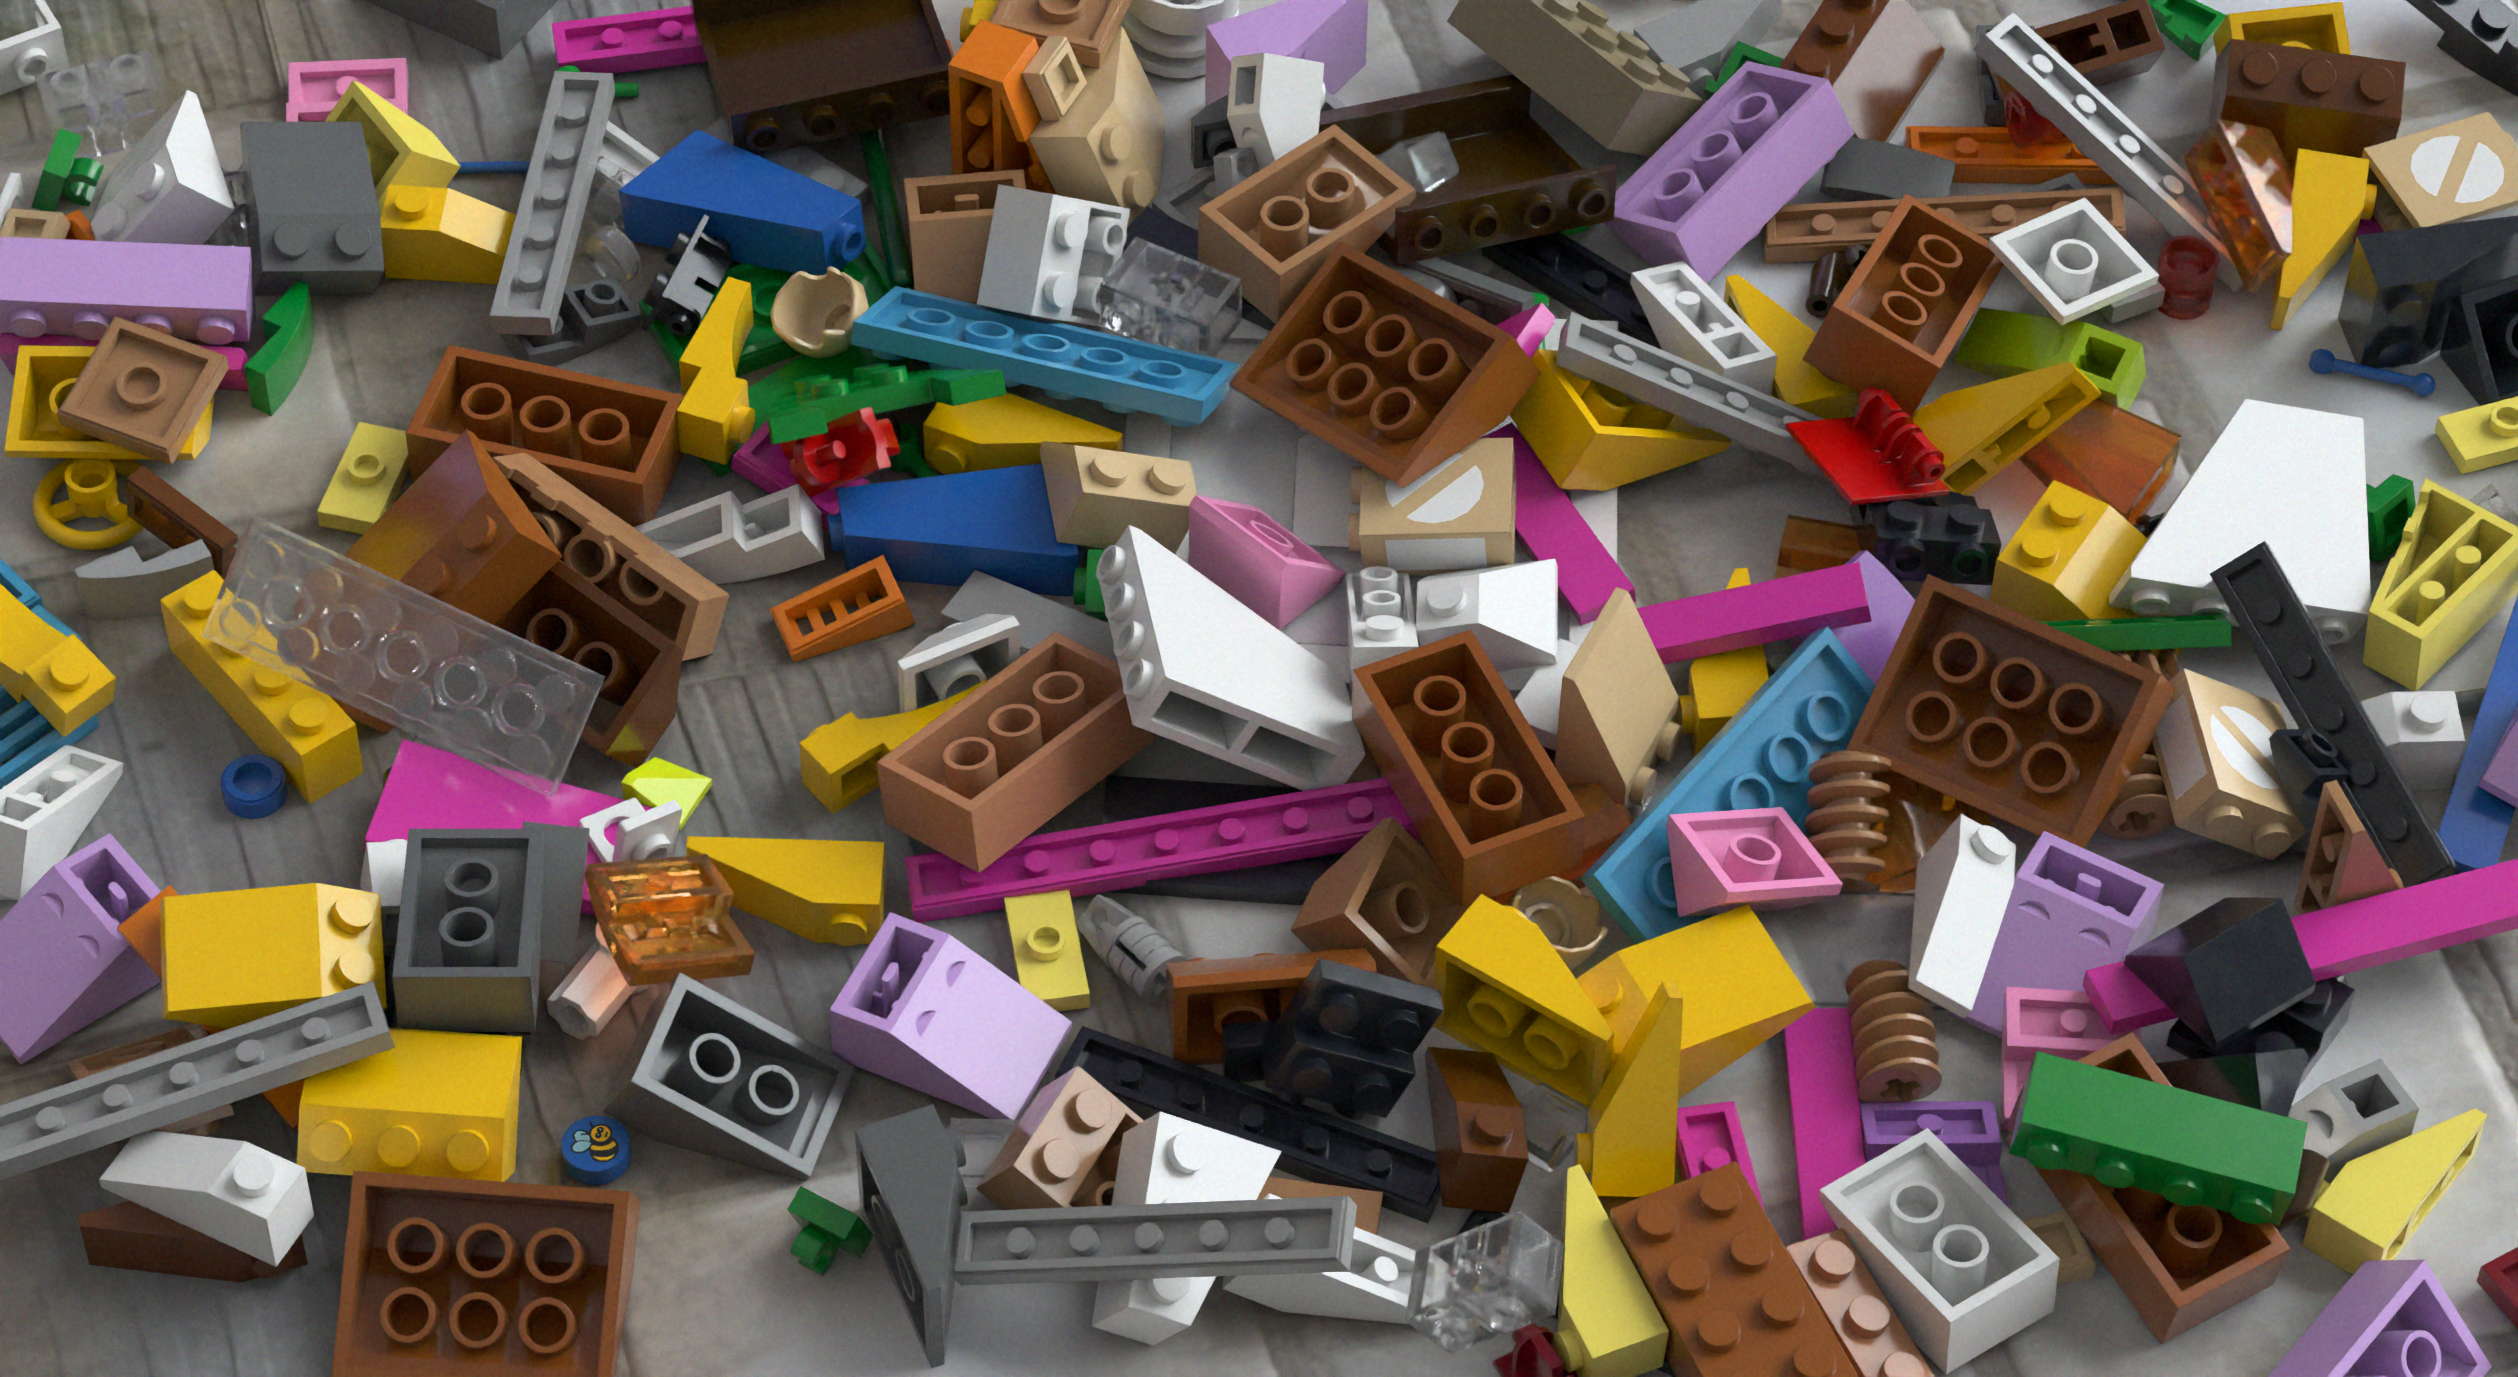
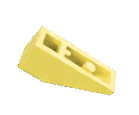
M2474 1108L2347 1162L2331 1184L2323 1179L2310 1211L2305 1215L2309 1218L2302 1246L2351 1275L2358 1270L2364 1261L2394 1260L2475 1155L2487 1114Z
M1581 1165L1567 1168L1562 1202L1558 1332H1555L1553 1335L1556 1353L1564 1362V1369L1567 1372L1575 1371L1578 1377H1635L1663 1367L1669 1330Z

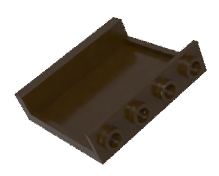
M689 0L693 26L730 142L734 146L755 155H761L950 115L948 64L952 60V56L932 0Z
M1513 74L1320 112L1319 133L1335 124L1416 189L1415 199L1408 206L1395 208V221L1375 241L1396 265L1613 221L1617 167L1614 164L1583 169L1530 116L1531 88Z

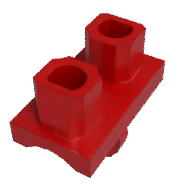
M872 407L856 410L826 423L828 433L780 443L783 454L790 461L789 469L791 473L796 476L797 484L801 486L810 499L891 467L889 458L899 454L900 450L891 421L887 418L876 420Z

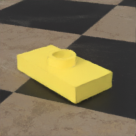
M2518 396L2437 418L2434 432L2461 474L2518 460Z
M363 422L358 423L317 510L319 526L363 535L394 504L410 470L406 431Z
M1062 890L1004 898L1005 917L1018 984L1058 1012L1090 1008V993L1070 891Z

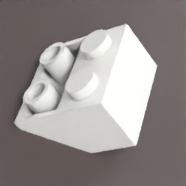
M998 184L977 304L1027 315L1109 328L1112 307L1116 299V285L1121 257L1127 238L1130 209Z

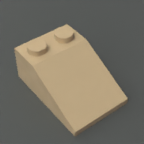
M1119 26L1100 68L1087 65L1081 67L1087 84L1060 121L1041 120L1029 136V139L1057 195L1130 209L1128 228L1141 212L1152 204L1159 194L1166 116L1123 26Z
M1616 587L1562 676L1554 766L1581 811L1622 827L1634 805L1643 807L1649 800L1657 778V771L1655 769L1661 759L1670 762L1674 757L1681 741L1683 726L1676 724L1679 698L1629 592L1619 587Z

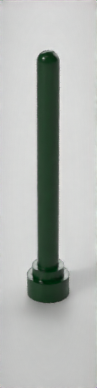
M883 129L860 133L889 281L893 287L908 288L913 282V274Z

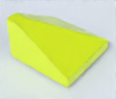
M654 757L624 777L621 782L623 800L637 798L641 805L652 808L676 800L682 808L679 830H682L712 786V779Z

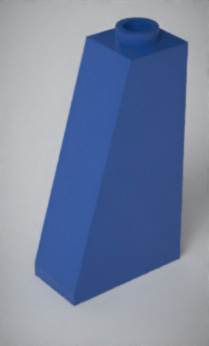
M698 129L618 190L626 238L634 242L671 248L681 229L692 235L705 214L709 216V219L702 233L711 238L720 237L728 241L731 245L733 261L793 273L803 271L819 276L827 274V268L830 266L838 270L842 269L867 248L861 200Z
M1042 463L837 488L838 514L827 515V526L831 552L843 551L846 572L883 555L896 581L962 587L971 574L977 570L1035 594L1070 597L1074 594L1075 567H1079L1078 549L1076 544L1057 542Z

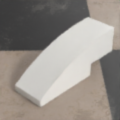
M799 484L743 505L732 491H728L633 527L715 585L747 581L783 573L825 560L821 512Z

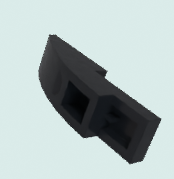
M2406 0L2444 31L2437 44L2440 49L2474 73L2518 97L2517 13L2501 0Z

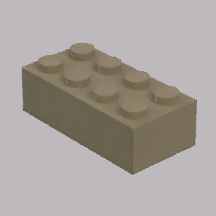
M1459 0L1447 20L1451 26L1606 149L1651 157L1704 103L1702 98L1687 88L1690 79L1684 73L1669 64L1660 62L1658 65L1646 56L1650 48L1643 41L1627 32L1619 31L1617 33L1606 24L1609 16L1603 10L1585 0H1579L1578 2L1576 0Z

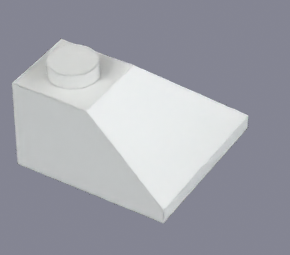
M2085 197L1991 237L1987 246L2061 326L2155 285L2159 278V274Z
M1555 559L1432 574L1417 582L1416 632L1421 646L1472 630L1496 671L1540 666V664H1557L1558 566Z
M984 614L964 623L952 624L943 631L928 636L898 660L900 713L929 706L961 693L983 680L988 681L1020 658V624L1015 616Z

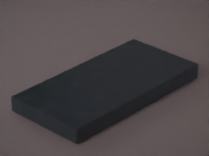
M1108 775L1102 824L1300 792L1302 790L1291 787ZM1347 852L1250 868L1149 880L1145 882L1144 886L1108 892L1303 905L1314 882Z

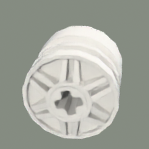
M1132 0L1120 26H1123L1143 70L1166 78H1194L1206 74V26L1239 16V6L1242 0Z

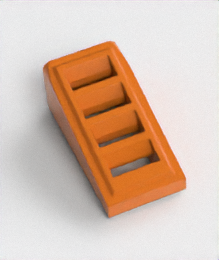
M883 555L769 609L794 662L889 635L916 623ZM882 596V599L871 604L869 599ZM857 603L859 610L848 614L845 606ZM832 610L837 620L825 625L821 613ZM808 617L814 631L802 636L796 621Z

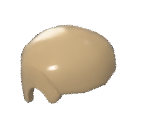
M830 266L827 268V274L815 276L803 271H798L792 275L776 294L770 317L773 331L794 350L812 358H829L845 352L849 347L853 346L851 345L853 321L868 310L869 305L863 285L845 272H840L838 269Z
M1551 876L1518 888L1506 903L1507 906L1516 908L1528 920L1539 926L1569 970H1573L1591 957L1608 932V928L1600 924V902L1597 898L1583 895L1581 890L1572 882L1556 876Z

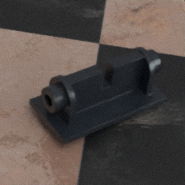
M703 215L692 235L682 229L677 235L664 259L665 262L673 266L670 274L668 275L660 270L642 301L652 307L641 328L643 331L647 332L655 318L666 323L668 330L677 336H686L696 331L700 326L702 317L714 296L709 292L715 293L733 261L731 245L728 241L720 237L711 238L702 233L709 216Z

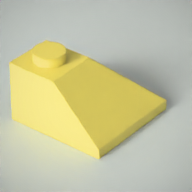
M351 82L324 121L362 122L380 219L388 184L446 188L461 167L432 131L359 82Z

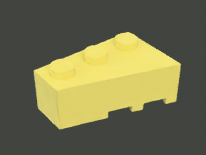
M2425 478L2420 490L2419 501L2412 517H2409L2406 522L2401 543L2395 557H2391L2368 611L2363 664L2413 692H2416L2518 592V527Z

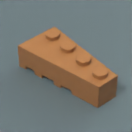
M526 452L492 457L493 461L562 555L560 560L682 648V661L713 653L730 594Z

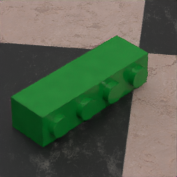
M2036 1051L2023 1084L2009 1154L2026 1158L2031 1164L2039 1168L2048 1170L2063 1168L2094 1176L2099 1182L2107 1186L2116 1188L2131 1186L2161 1194L2170 1202L2178 1205L2193 1206L2199 1204L2229 1212L2236 1219L2246 1223L2262 1224L2267 1222L2279 1226L2295 1195L2308 1122Z

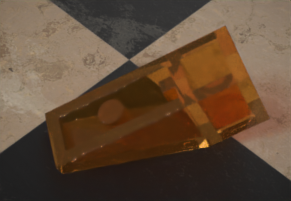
M2217 118L2187 152L2183 160L2246 290L2256 293L2292 254V172L2270 129Z

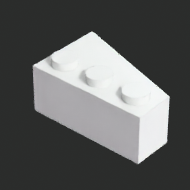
M1158 1112L1123 1133L1111 1206L1256 1200L1281 1151L1170 1114ZM1216 1276L1099 1281L1092 1327L1149 1345H1155L1191 1326Z

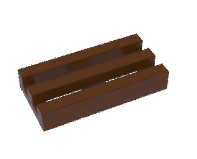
M140 466L127 478V514L131 519L172 549H178L202 539L212 555L214 570L224 581L237 571V563L233 561L237 557V549L234 547L238 542V535L145 466Z

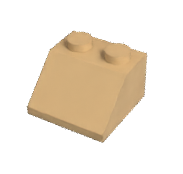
M1049 441L1042 442L1039 452L1057 542L1106 549L1109 545H1115L1128 525L1142 530L1173 554H1176L1189 530V505L1195 495H1197L1190 461Z

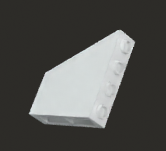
M2245 399L2222 429L2109 594V606L2131 609L2134 613L2147 617L2162 614L2169 616L2222 614L2232 626H2239L2210 573L2266 541L2327 645L2347 644L2368 620V611L2371 606L2363 418Z
M1128 525L1115 545H1109L1102 553L1097 565L1096 576L1100 583L1105 605V615L1110 626L1114 653L1117 656L1123 682V692L1126 695L1132 725L1302 791L1345 784L1366 754L1360 733L1352 720V705L1344 677L1142 530Z

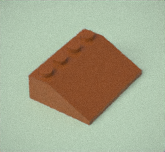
M1341 241L1229 385L1236 392L1399 487L1404 488L1504 422L1541 372L1511 334Z
M466 429L294 605L311 669L326 692L349 717L386 735L562 558L560 552L474 433Z
M1928 574L1846 750L1875 754L1890 759V770L2036 836L2040 837L2043 831H2046L2085 848L2149 747L2176 688L2165 677L2155 671Z
M353 1171L331 1377H615L634 1270L640 1199L630 1191Z

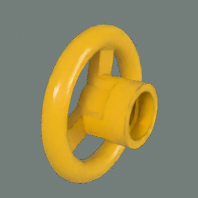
M70 458L61 462L42 478L35 490L33 514L38 526L44 534L55 542L80 550L105 549L130 540L140 533L144 527L131 519L127 514V505L119 502L116 473L129 477L142 465L133 459ZM66 482L69 499L52 505V499L56 491ZM81 516L89 518L103 516L117 525L100 531H79L66 527L62 523Z

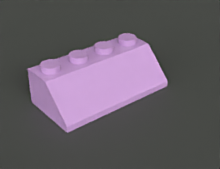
M1747 61L1616 191L1614 220L1603 222V224L1652 267L1683 260L1707 284L1720 274L1723 266L1747 242L1754 239L1760 233L1761 228L1786 203L1796 197L1802 186L1822 166L1829 163L1835 157L1836 152L1855 134L1829 80Z
M1 237L0 332L14 333L28 338L39 337L43 334L76 335L87 340L102 339L113 318L116 316L178 339L201 340L212 345H223L231 341L249 342L256 321L251 247Z
M2425 1259L2375 1260L2363 1262L2268 1377H2484L2492 1366Z

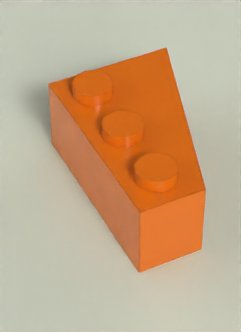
M980 19L948 64L952 175L1024 169L1027 190L1057 195L1029 139L1031 133L1042 120L1022 75L1026 66L1039 50L1035 37Z

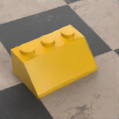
M19 345L4 449L6 457L156 460L60 425L57 412L96 347ZM215 393L176 460H195L210 440Z
M389 1028L395 1048L305 1078L299 1105L297 1164L304 1167L306 1172L353 1176V1171L500 1182H505L515 1172L522 1037Z

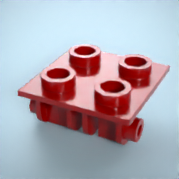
M1869 387L1862 391L1857 399L1859 409L1854 417L1786 423L1784 427L1800 445L1805 455L1818 466L1836 487L1839 495L1846 499L1850 505L1948 495L1950 491L1940 479L1945 472L1943 453L1924 435L1923 430L1917 424H1914L1909 414L1901 412V407L1885 389L1878 390L1876 387Z

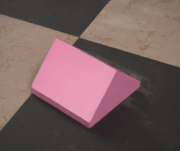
M1195 495L1189 505L1188 564L1279 631L1338 586L1346 575L1344 570L1257 506Z
M1783 807L1670 814L1668 817L1666 830L1678 917L1716 915L1749 904L1754 912L1792 909L1839 895L1843 883Z

